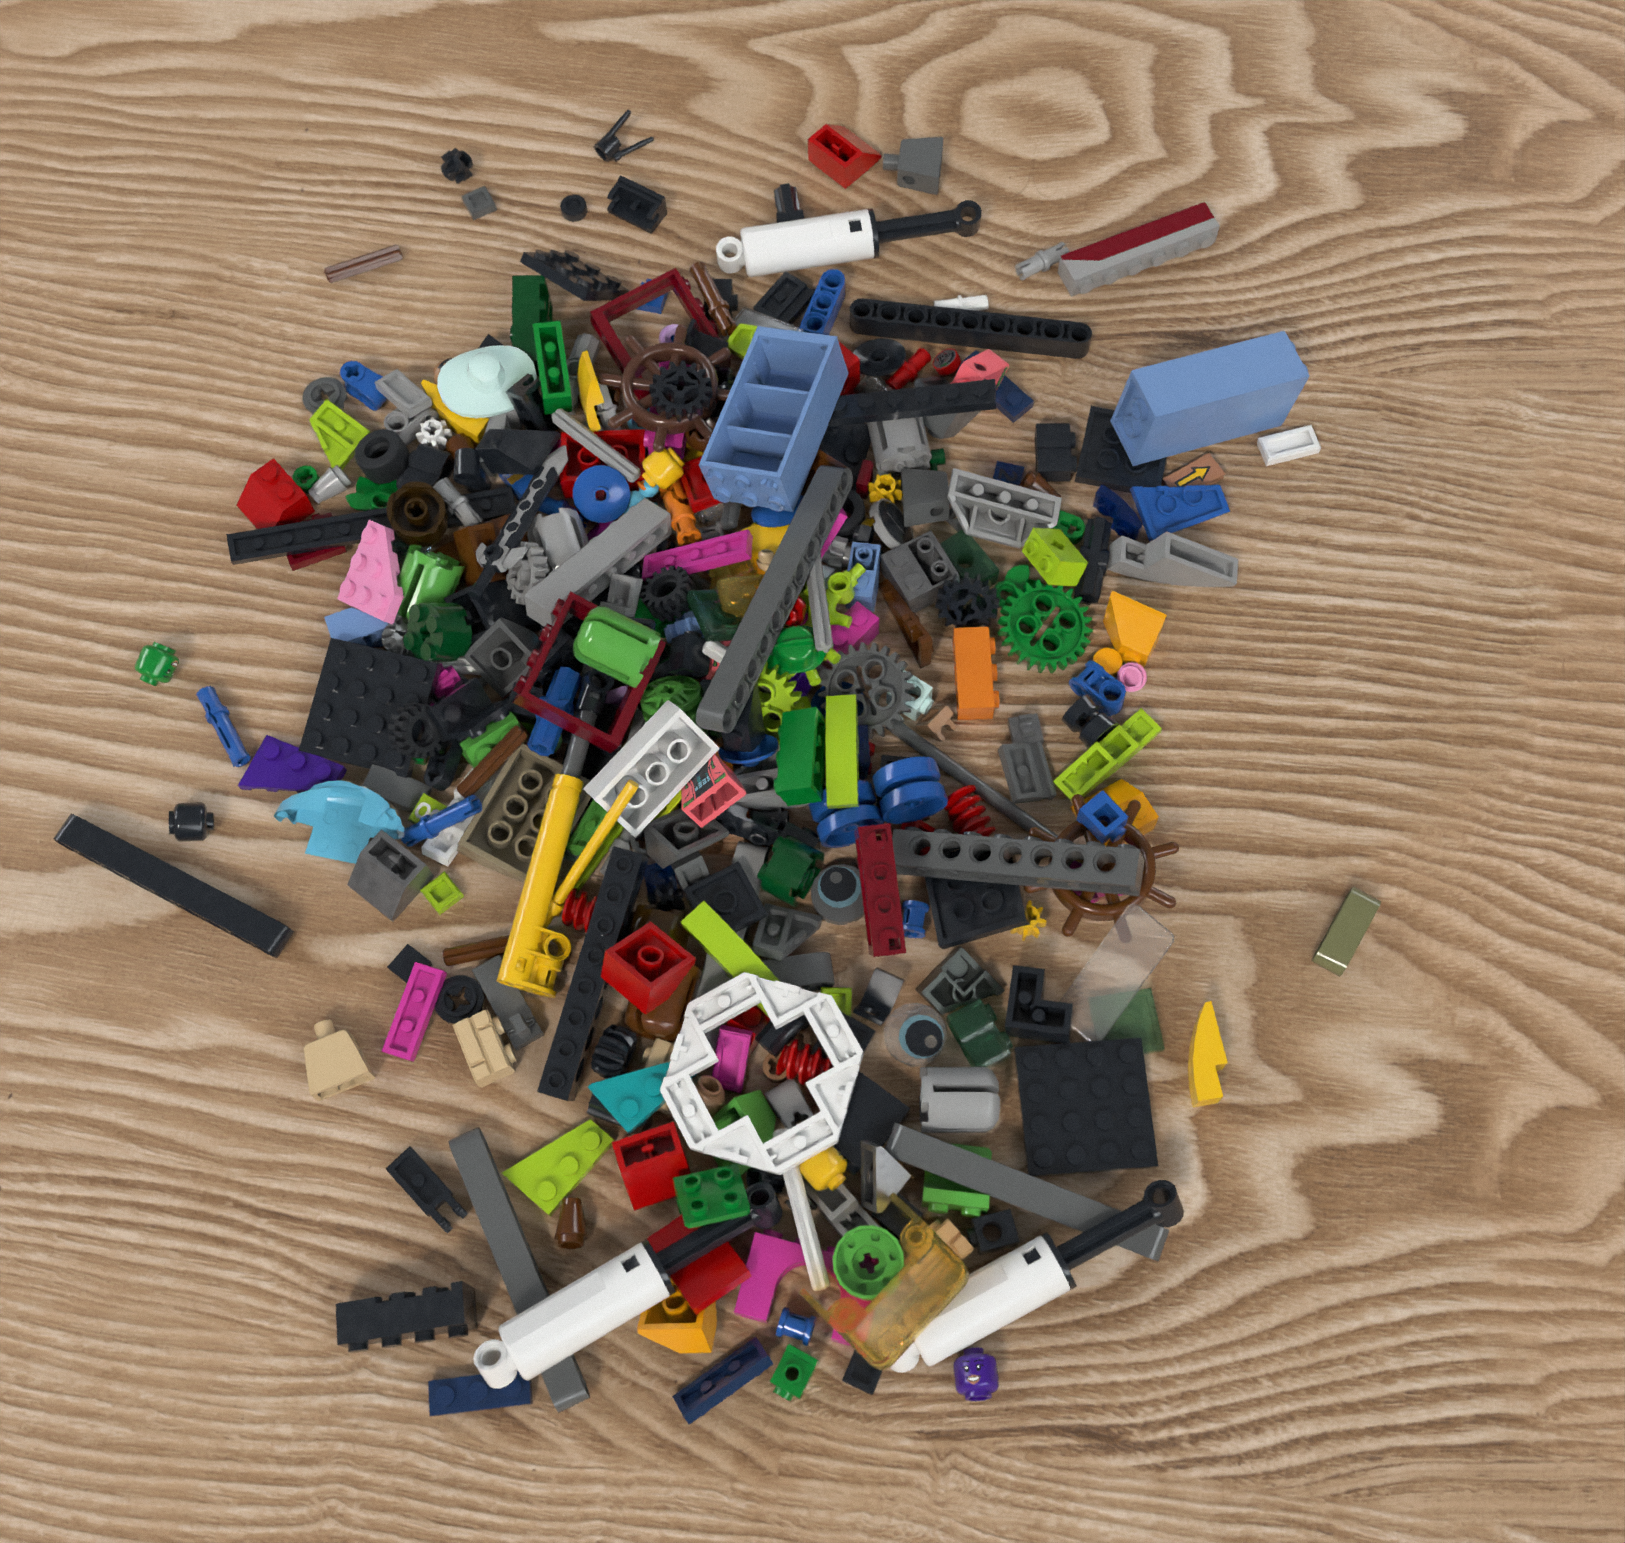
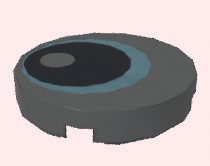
M846 864L832 865L822 870L814 879L811 889L812 904L817 914L823 916L822 919L828 923L847 925V923L856 922L864 916L859 869Z

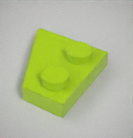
M327 399L309 419L332 469L338 465L343 470L354 457L355 449L360 440L371 433Z

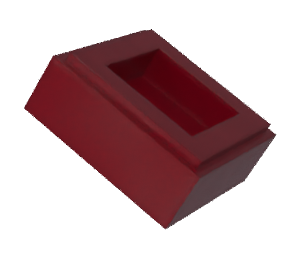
M864 459L856 482V493L862 499L868 498L869 483L872 482L874 477L873 461Z

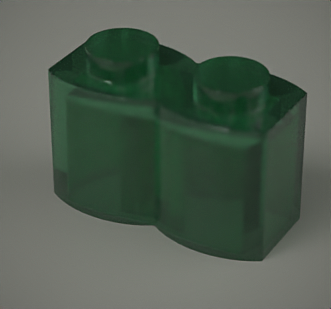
M981 999L947 1015L946 1023L970 1066L990 1069L1010 1058V1049L1013 1048V1045L1005 1031L1000 1032L995 1026L994 1021L997 1020V1017L989 1003L984 1005Z

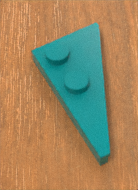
M671 1061L591 1083L588 1088L630 1135L666 1103L660 1088Z

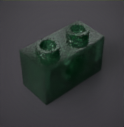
M963 529L940 543L958 572L960 579L964 578L965 572H969L970 578L973 579L977 574H981V582L989 579L991 581L990 587L997 583L999 568L973 537L964 533ZM960 564H968V565H970L971 567H969V568H962V567H960L959 565H960Z

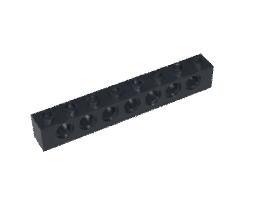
M613 846L537 1090L539 1093L565 1101H575L610 984L601 978L604 954L607 949L625 938L649 861L643 854Z

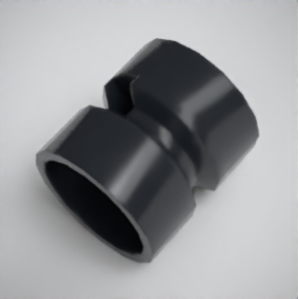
M1086 694L1078 699L1062 717V721L1072 732H1080L1079 739L1088 748L1096 742L1099 743L1119 725L1108 712H1100L1101 705L1090 694Z

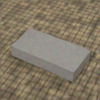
M398 369L375 381L376 389L409 418L432 406L431 398Z

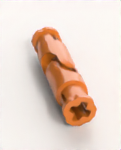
M681 478L668 489H661L659 487L658 490L666 511L671 514V527L677 532L678 546L702 541L701 532L695 526L696 518L691 509Z

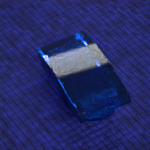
M1101 484L1096 491L1093 507L1102 515L1114 518L1111 529L1115 530L1120 537L1125 536L1137 541L1142 527L1140 519L1119 495Z

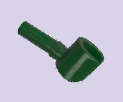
M943 448L930 451L932 456L929 461L930 470L938 471V465H945L946 460Z

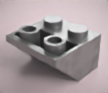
M932 531L880 555L881 572L885 579L891 582L911 611L915 613L936 602V599H938V589L943 588L946 579L953 582L954 574L959 576Z
M381 829L360 852L347 885L394 922L421 892L420 889L426 886L434 875L424 862Z

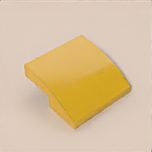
M584 351L579 360L577 384L589 430L594 432L601 430L594 406L604 403L588 351Z

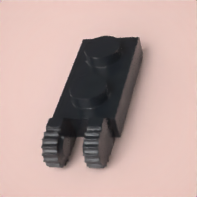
M411 1146L386 1168L388 1173L428 1217L431 1216L447 1234L453 1228L447 1218L437 1211L438 1208L447 1202L458 1217L464 1219L468 1215L467 1211L452 1196L454 1193Z

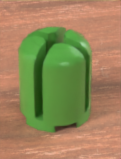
M410 544L397 577V585L402 587L404 596L397 615L402 618L407 617L409 620V610L412 605L446 603L444 598L455 593L465 566H458V560L441 552L427 551L424 553L420 551L422 546Z
M597 606L584 619L574 640L573 651L578 661L636 688L644 676L640 671L643 672L650 658H653L661 637H659L660 633L606 606Z

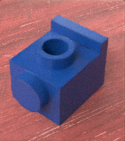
M1102 790L1079 809L1076 820L1080 824L1082 823L1104 844L1108 840L1114 843L1125 834L1127 830L1124 826H1126L1129 817ZM1100 820H1105L1109 826L1105 827Z

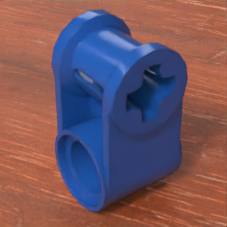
M349 361L342 365L340 375L345 381L346 392L361 401L369 409L377 411L387 400L376 389L375 381L383 376L376 374L357 361Z
M1089 660L1085 664V669L1077 677H1072L1069 680V686L1079 697L1090 694L1101 705L1100 712H1108L1112 716L1118 714L1123 708L1126 693L1125 686L1106 672L1097 662ZM1106 695H1113V696H1115L1117 699H1116V700H1109V699H1107L1105 696H1106Z

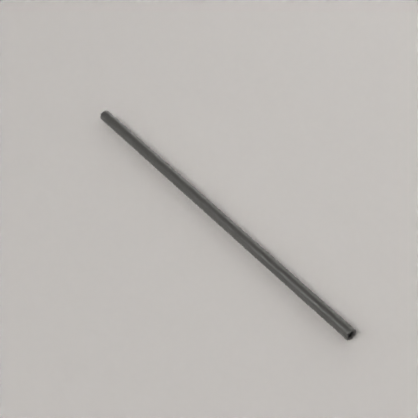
M690 574L689 576L697 587L698 592L727 613L726 594L699 574ZM820 664L816 669L821 681L828 680V676L822 672L823 669L828 668ZM869 699L871 713L874 716L877 714V711L871 699ZM895 720L893 722L895 731L885 727V729L921 755L935 759L940 769L962 785H975L976 790L973 793L980 795L981 799L1025 831L1029 832L1031 828L1037 827L1056 838L1058 837L1057 834L1013 804V802L904 723Z

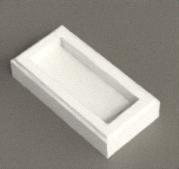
M1312 425L1260 437L1257 440V446L1266 466L1317 454L1321 449Z

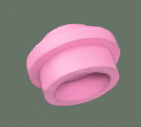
M1130 662L1124 664L1119 669L1117 680L1125 686L1126 691L1135 692L1146 684L1147 673L1142 665Z

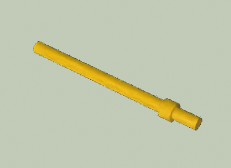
M630 779L627 781L560 887L552 896L544 925L545 929L548 928L555 916L560 915L568 894L574 888L637 791L639 785L635 781Z

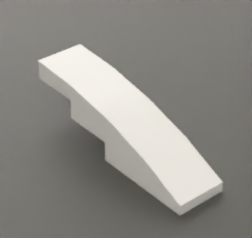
M505 763L474 794L476 798H479L481 804ZM471 768V770H470V771L468 772V774L464 777V779L469 775V773L473 770V768ZM457 787L454 790V799L447 807L465 799L459 794ZM474 815L442 830L437 837L427 839L421 847L422 854L449 866L458 854V842Z

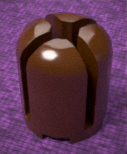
M693 965L670 998L646 1015L629 1001L625 1013V1024L634 1033L648 1040L655 1041L656 1038L667 1042L676 1041L685 1019L684 1014L687 1005L695 1000L702 971Z

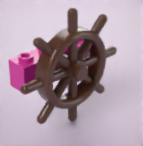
M684 325L676 327L673 342L659 343L644 348L633 335H628L625 343L635 356L627 364L623 376L601 373L597 376V381L601 385L621 387L623 403L626 408L610 418L608 425L610 428L616 429L633 419L637 424L647 429L644 434V447H648L649 455L653 451L660 453L664 450V447L666 449L671 447L683 461L687 442L685 432L697 428L707 441H709L713 430L706 420L713 413L717 401H726L730 390L718 388V377L714 367L731 356V351L725 347L707 358L699 350L685 345L687 328ZM685 360L686 367L696 363L697 371L705 369L706 378H711L713 398H710L709 408L703 407L702 416L693 413L692 421H689L687 416H682L681 422H677V417L673 415L668 420L666 419L665 411L657 413L656 405L653 406L651 403V394H648L639 401L636 400L634 389L650 391L649 386L653 384L651 379L638 378L643 371L647 369L652 376L653 374L660 375L659 368L661 366L668 370L670 369V362L673 361L676 366H680L681 361Z

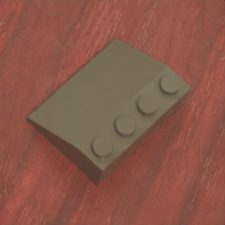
M522 744L508 758L482 802V811L474 815L459 840L457 852L487 868L524 883L551 789H553L554 776L561 774L563 765L547 756L538 755L536 752L531 751L527 745ZM580 776V780L584 782L581 795H579L580 800L571 832L591 799V796L584 790L590 780L583 776Z

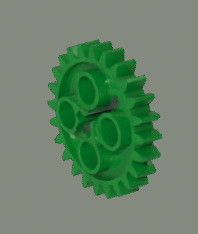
M1036 580L1033 588L1027 582L1023 586V591L1016 588L1013 592L1014 597H1007L1005 601L1007 606H1002L1000 609V613L1004 616L1000 617L997 621V624L1005 627L999 630L998 635L1006 636V639L1001 644L1002 646H1011L1008 656L1015 654L1019 656L1016 662L1017 665L1025 660L1027 661V670H1030L1033 665H1037L1038 673H1042L1047 666L1049 672L1054 673L1057 665L1063 671L1068 666L1067 662L1074 665L1077 661L1076 656L1081 657L1085 653L1083 647H1087L1091 642L1086 637L1090 636L1093 632V629L1085 626L1092 621V618L1083 616L1089 608L1088 606L1079 607L1078 604L1082 597L1073 599L1071 597L1073 594L1072 588L1065 593L1062 591L1063 586L1053 588L1052 585L1046 583L1045 587H1043L1040 580ZM1035 603H1043L1046 606L1047 611L1043 612L1038 610ZM1055 607H1059L1060 612L1037 643L1031 646L1030 641ZM1059 620H1066L1070 624V629L1063 628ZM1019 624L1027 625L1031 633H1023L1019 628ZM1043 641L1052 643L1054 651L1045 649Z

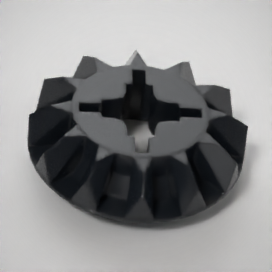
M452 976L444 981L435 1004V1010L449 1024H455L463 1019L470 1018L472 1015L482 1011L485 999L483 990L479 983L469 976ZM465 992L464 998L470 1005L460 1004L455 1009L456 1004L449 996L460 997Z

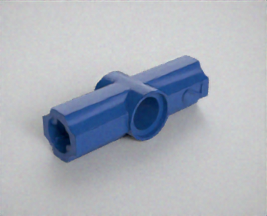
M560 667L554 673L546 696H541L539 699L573 716V701L579 688L580 674L571 668ZM535 714L536 723L527 745L531 751L536 752L538 755L549 757L550 754H554L563 728Z

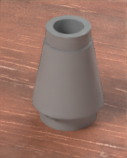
M337 465L333 469L329 467L308 492L320 504L322 501L348 490L347 486L352 482Z

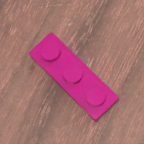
M417 962L414 963L382 1052L411 1062L415 1061L447 975L445 971Z

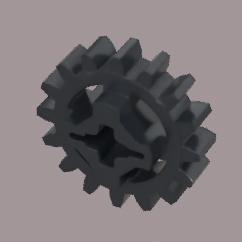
M685 360L681 361L680 366H676L673 361L670 362V369L668 370L661 366L659 368L660 375L653 374V384L649 386L651 403L656 405L657 413L665 411L666 419L668 420L675 415L677 422H681L682 416H687L689 421H692L693 413L702 416L703 407L709 408L710 398H713L711 378H706V370L701 369L697 371L696 363L686 367Z
M965 572L962 579L957 574H954L953 582L947 579L944 581L943 588L938 589V599H936L935 608L939 609L938 618L946 617L944 624L946 627L951 624L955 625V628L982 627V624L987 627L991 626V618L996 619L1000 599L996 598V588L989 589L991 584L989 579L981 582V574H977L973 579L970 578L969 572ZM972 598L969 604L966 605L965 609H963L966 602H968L969 599Z

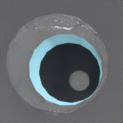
M920 1003L905 1004L895 1009L888 1017L884 1028V1042L888 1052L895 1060L910 1067L925 1066L935 1061L942 1052L947 1038L946 1026L940 1014L930 1006Z

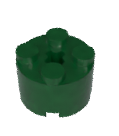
M421 603L412 605L409 610L407 633L403 639L405 648L411 650L416 658L424 661H458L460 656H465L468 652L472 639L471 625H466L464 616H468L465 609L457 603Z
M780 835L773 845L772 852L774 854L769 863L765 862L761 866L757 879L762 881L761 889L793 907H797L799 905L796 901L797 898H806L812 888L814 879L819 875L821 869L817 868L816 864L818 859L823 862L824 853L793 836L785 838Z

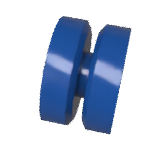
M920 756L898 760L879 769L872 776L876 795L882 798L879 801V807L884 821L892 824H902L922 820L938 813L947 805L948 798L945 788L938 782L941 775L935 759Z
M858 780L859 807L828 809L826 789L823 790L822 802L808 803L813 821L819 823L817 834L822 846L826 848H839L855 844L854 831L858 827L884 824L880 808L873 805L876 802V796L871 783Z

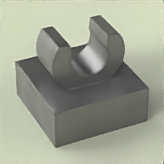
M1037 713L1008 718L1007 723L1012 744L1029 742L1030 744L1041 741L1043 745L1044 739Z

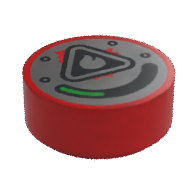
M952 348L943 350L933 360V367L942 376L952 374L961 364V357Z

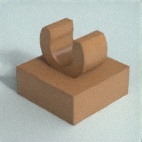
M947 705L933 706L915 727L922 735L932 734L936 741H945L946 738L942 735L941 728L944 725L948 731L956 729L954 722L949 720L954 713Z

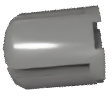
M922 417L867 423L876 466L880 476L891 473V476L894 478V476H901V469L928 470L930 468L929 461L932 456Z
M558 508L560 513L551 514L544 518L540 513L533 518V522L527 530L528 541L539 543V547L544 548L543 556L548 558L547 564L549 568L546 577L551 571L556 570L565 563L572 554L577 553L589 543L583 522L578 512L573 509Z
M920 1067L919 1078H921L922 1085L919 1096L921 1133H986L994 1128L1000 1113V1097L998 1096L999 1081L992 1070L986 1067Z

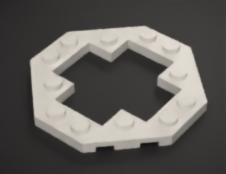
M744 972L688 1003L684 1014L685 1019L680 1034L677 1036L670 1057L671 1062L666 1077L663 1079L660 1092L691 1150L781 1175L838 1143L864 1053L832 995L811 992L795 985L776 980L775 982ZM759 1003H762L776 1030L805 1015L833 1065V1068L806 1082L821 1112L764 1144L748 1115L719 1131L691 1079L693 1075L719 1062L705 1033Z

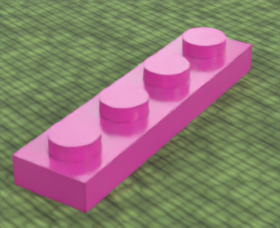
M747 529L644 556L642 579L645 582L647 578H654L652 574L655 571L658 574L661 573V568L664 567L669 570L670 566H675L676 569L679 566L690 575L750 560L753 536Z

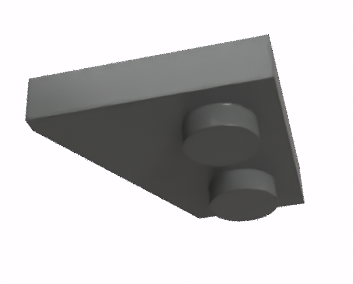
M765 903L764 908L768 916L759 922L752 951L758 956L782 961L820 929L823 916Z

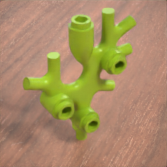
M857 563L851 570L835 573L828 579L826 596L830 625H840L849 628L852 624V617L838 613L836 606L837 604H848L853 600L855 596L854 587L858 584L857 579L866 572L860 563ZM806 580L799 594L807 604L806 611L808 613V620L802 626L813 628ZM832 647L826 653L823 661L829 660L832 664H837L841 659V655ZM816 668L805 672L811 686L821 683V678ZM795 674L788 675L786 681L788 682Z

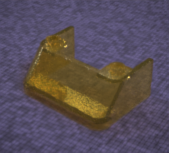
M894 1192L889 1198L900 1213L910 1221L901 1232L900 1242L903 1249L912 1259L864 1309L852 1298H841L835 1301L826 1311L804 1288L799 1292L873 1368L879 1370L891 1367L904 1354L927 1326L960 1293L969 1279V1272L964 1262Z

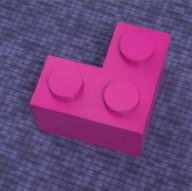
M858 601L844 614L852 617V624L849 628L831 625L833 649L837 652L842 651L846 655L849 654V645H852L859 651L861 642L868 646L879 634V618ZM808 613L805 614L804 622L800 626L808 620Z

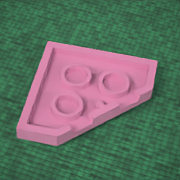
M369 520L362 532L357 551L351 559V566L345 581L340 586V593L337 599L393 625L404 598L402 587L397 585L396 576L400 573L397 553L392 551L391 542L395 540L394 530Z

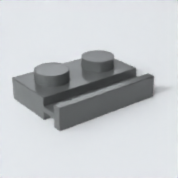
M1041 741L1030 744L1029 742L1003 744L998 748L1013 804L1036 802L1042 799L1052 800L1057 795Z

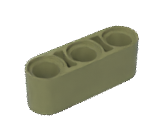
M1353 886L1316 950L1312 962L1340 977L1380 907L1381 901Z

